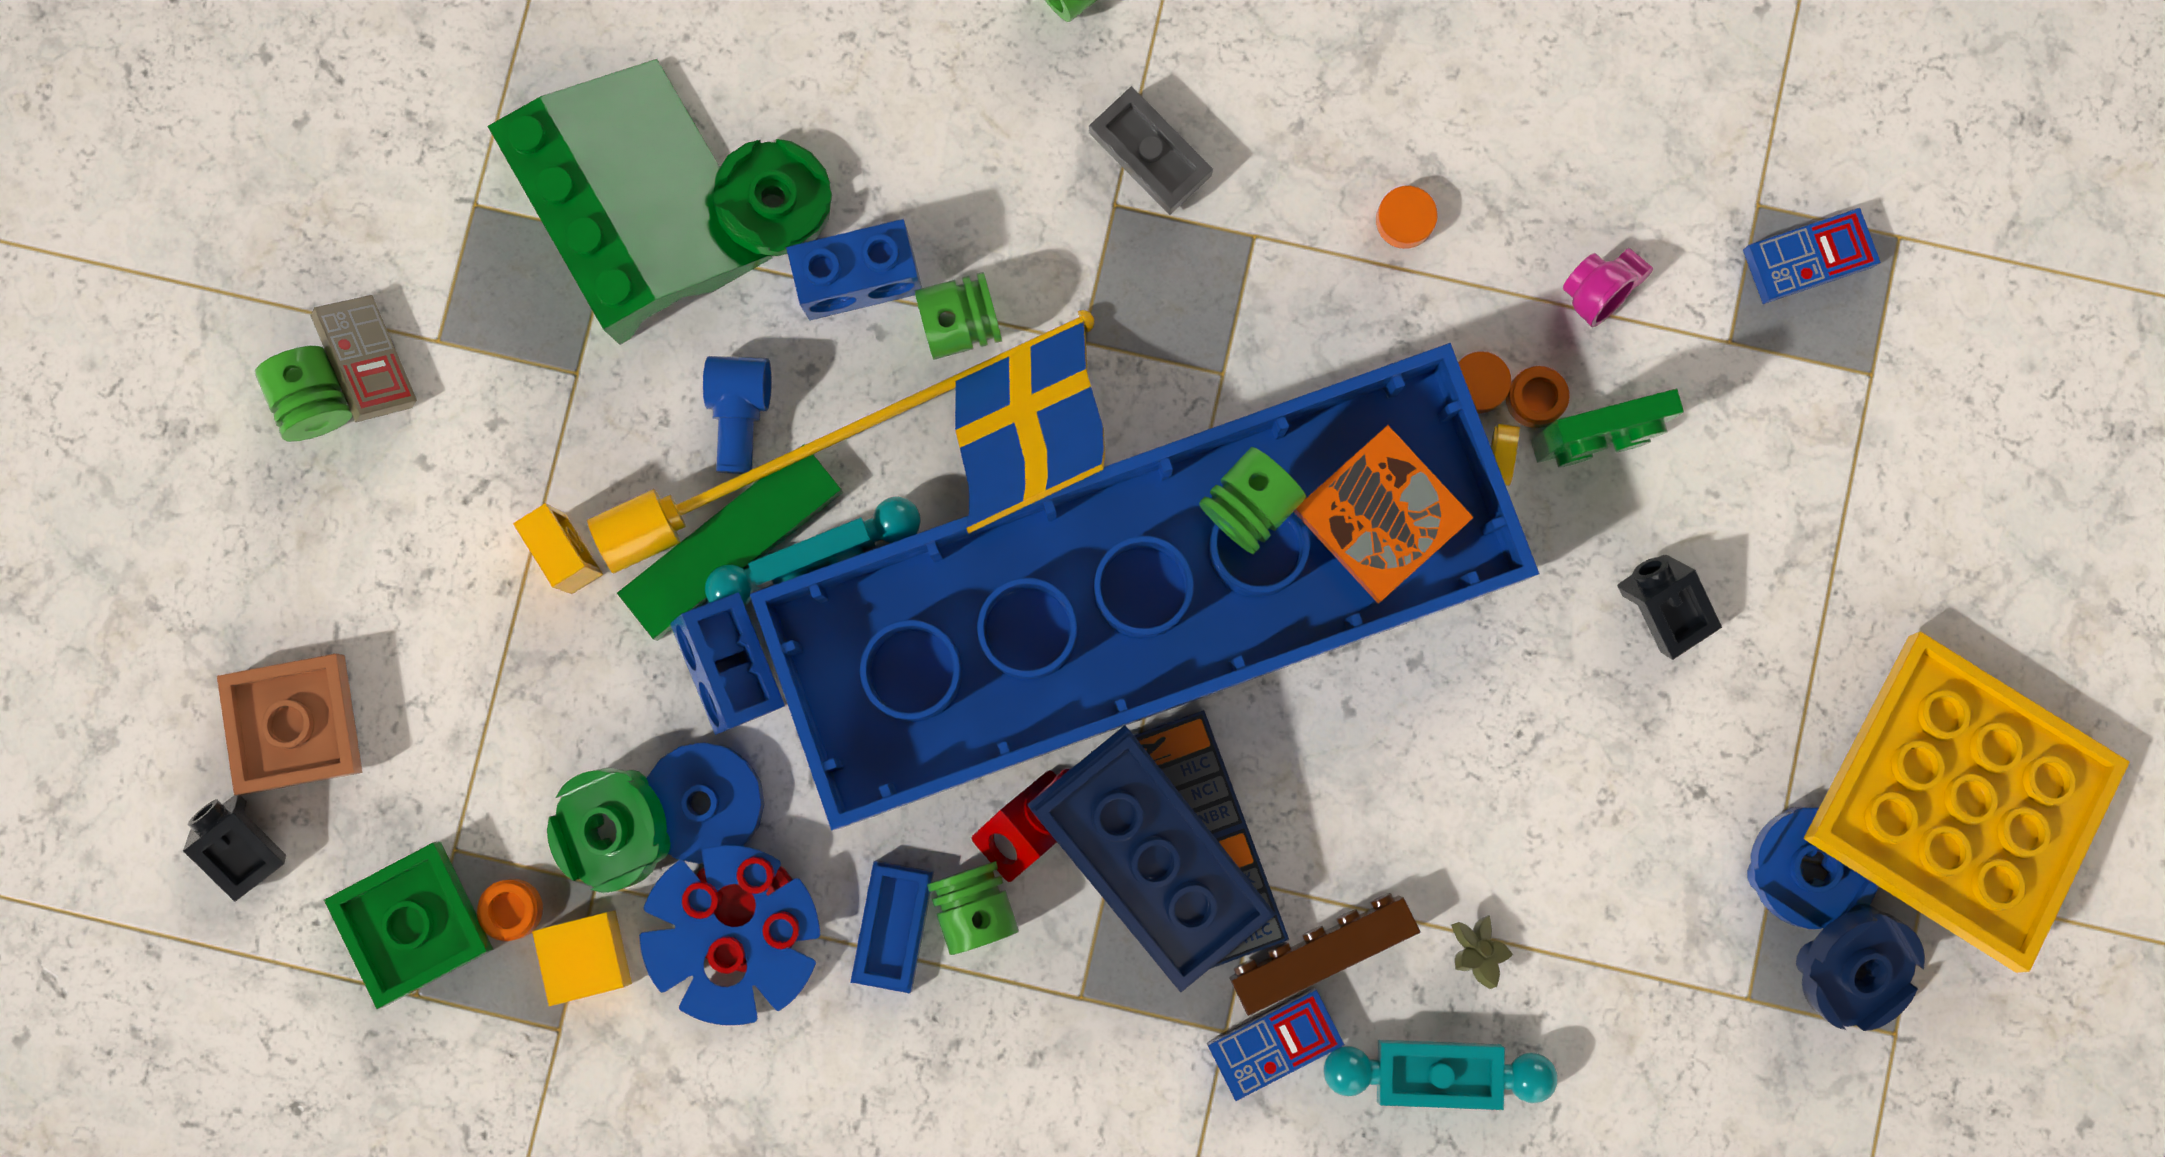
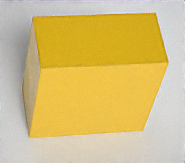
M544 503L513 523L552 588L573 594L603 575L564 512Z
M616 910L532 931L549 1006L624 988L632 984Z

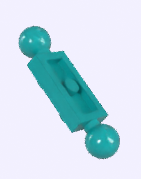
M887 498L876 507L873 517L864 521L860 517L748 563L750 568L745 570L735 565H723L716 568L706 580V598L711 603L739 592L746 607L751 600L750 594L754 591L768 588L860 555L864 551L876 547L875 542L883 540L887 543H893L917 534L921 523L920 513L917 507L906 498Z
M1378 1040L1377 1060L1369 1059L1362 1050L1356 1047L1343 1046L1328 1055L1323 1068L1327 1085L1335 1093L1342 1096H1356L1365 1091L1369 1085H1377L1376 1102L1380 1106L1504 1110V1090H1511L1522 1101L1540 1103L1553 1095L1558 1084L1557 1071L1548 1058L1537 1053H1526L1517 1057L1511 1065L1505 1064V1047L1501 1044Z

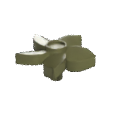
M1490 915L1478 920L1473 930L1461 922L1452 924L1451 926L1457 940L1466 948L1456 954L1455 969L1460 971L1472 970L1475 978L1488 989L1497 987L1500 978L1498 964L1508 960L1513 954L1505 944L1499 941H1491L1492 927Z

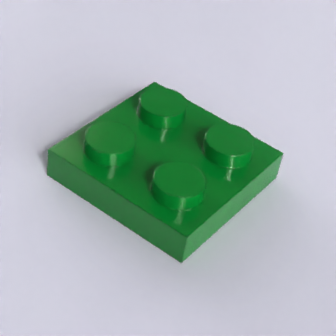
M1678 389L1556 420L1531 440L1537 463L1555 458L1558 467H1565L1593 458V453L1607 449V444L1613 443L1615 452H1622L1651 443V438L1668 432L1666 423L1684 413Z
M433 842L324 899L376 1009L386 1007L494 950L487 934L479 924L477 914L441 842Z

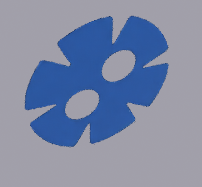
M722 845L702 850L706 881L713 885L717 892L726 885L738 884V867L749 857H762L769 861L774 869V877L781 862L765 852L744 846ZM683 860L677 861L656 882L643 907L645 912L675 925L674 929L642 932L639 935L642 957L652 982L661 993H664L686 978L693 976L679 1005V1010L707 1023L744 1025L756 1022L758 1016L753 985L756 986L775 1010H782L802 991L813 972L816 961L791 948L776 949L771 947L765 941L762 929L764 922L771 914L784 911L795 916L799 922L800 930L796 941L820 937L816 908L805 885L799 878H795L770 895L766 894L768 889L759 894H752L756 903L752 919L745 925L730 927L721 923L714 913L707 918L696 919L684 911L682 906L683 893L688 886L700 881V879ZM750 864L745 868L744 878L752 886H761L767 879V873L763 866ZM695 889L690 893L689 903L694 910L702 912L710 908L712 899L707 891ZM778 919L771 923L770 934L777 941H787L792 937L793 928L788 921ZM725 936L733 937L742 944L747 962L746 973L742 980L729 987L719 986L711 982L704 970V960L710 945L716 939Z

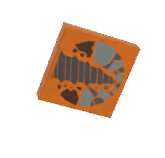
M1389 425L1311 493L1294 511L1377 603H1380L1474 518Z

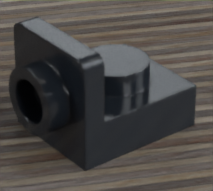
M1662 555L1642 562L1634 569L1631 576L1617 585L1624 598L1638 605L1660 652L1672 660L1722 628L1696 570L1668 555Z
M234 795L223 804L218 799H215L200 809L188 822L191 830L183 852L234 902L284 865L286 854L244 813L247 801L241 795Z

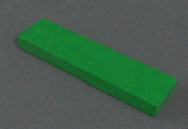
M814 454L759 479L619 590L617 594L651 638L658 641L672 630L670 623L679 615L701 607L708 601L705 594V583L713 570L723 565H735L744 570L750 568L748 563L765 556L844 492Z

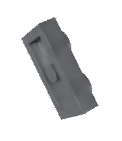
M1132 86L1089 125V134L1169 215L1212 176L1213 168Z

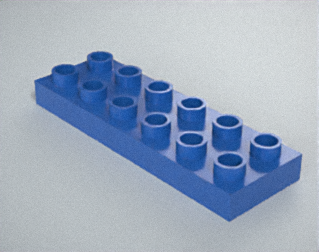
M1451 343L1110 464L1105 466L1100 472L969 534L966 529L968 516L756 591L751 593L750 597L832 831L867 820L1118 729L1124 725H1129L1518 584L1538 575L1539 571ZM1389 425L1474 518L1380 603H1377L1294 512L1276 531L1268 529L1271 536L1265 543L1258 540L1260 548L1252 554L1226 535L1202 510L1199 502L1205 496L1212 498L1210 490L1215 485L1223 487L1221 478L1251 447L1259 449L1280 465L1297 482L1307 498L1380 431Z

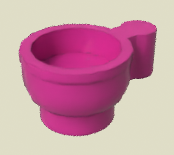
M1631 248L1626 249L1614 261H1604L1599 255L1593 253L1574 269L1565 281L1563 290L1573 298L1572 304L1576 312L1593 328L1605 321L1624 302L1631 291L1647 279L1653 271V267Z

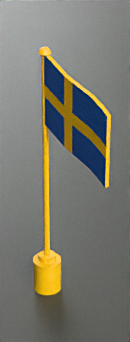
M1079 310V317L677 505L671 495L660 498L655 489L647 491L587 519L591 535L608 568L615 574L679 544L680 539L677 531L686 527L682 515L956 388L955 431L969 485V516L966 526L969 534L1103 470L1105 462L1104 428L1087 373L1086 332L1088 333L1093 329L1094 317L1089 311Z

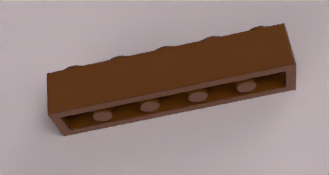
M1391 893L1382 895L1370 902L1373 908L1361 914L1358 913L1357 909L1339 916L1336 919L1338 925L1328 930H1324L1323 926L1316 927L1302 935L1304 941L1290 947L1289 942L1283 943L1268 951L1270 956L1268 959L1257 964L1254 959H1251L1234 968L1236 974L1230 976L1229 979L1248 1016L1421 933L1404 897L1398 895L1393 898Z

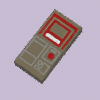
M368 295L314 307L311 319L355 422L413 408L417 401L373 296Z

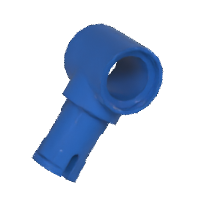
M708 356L706 358L703 371V399L706 409L713 410V419L718 420L716 472L743 474L752 470L754 421H760V411H768L771 400L772 374L769 358Z

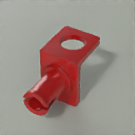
M1064 769L1058 775L1051 770L1046 771L972 835L973 843L989 862H997L998 869L996 870L1007 882H1012L1057 843L1027 804L1070 769ZM994 834L1005 836L1013 844L1017 853V860L1009 859L999 851L994 841Z

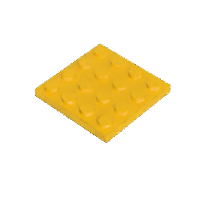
M1920 631L1908 636L1803 839L2016 973L2030 972L2130 762Z

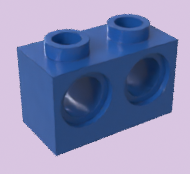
M904 219L786 247L799 304L809 321L915 296L914 290L922 288L911 239Z
M739 592L682 613L670 623L715 735L785 706Z

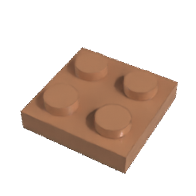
M331 654L217 676L234 795L253 794L363 773L345 655Z

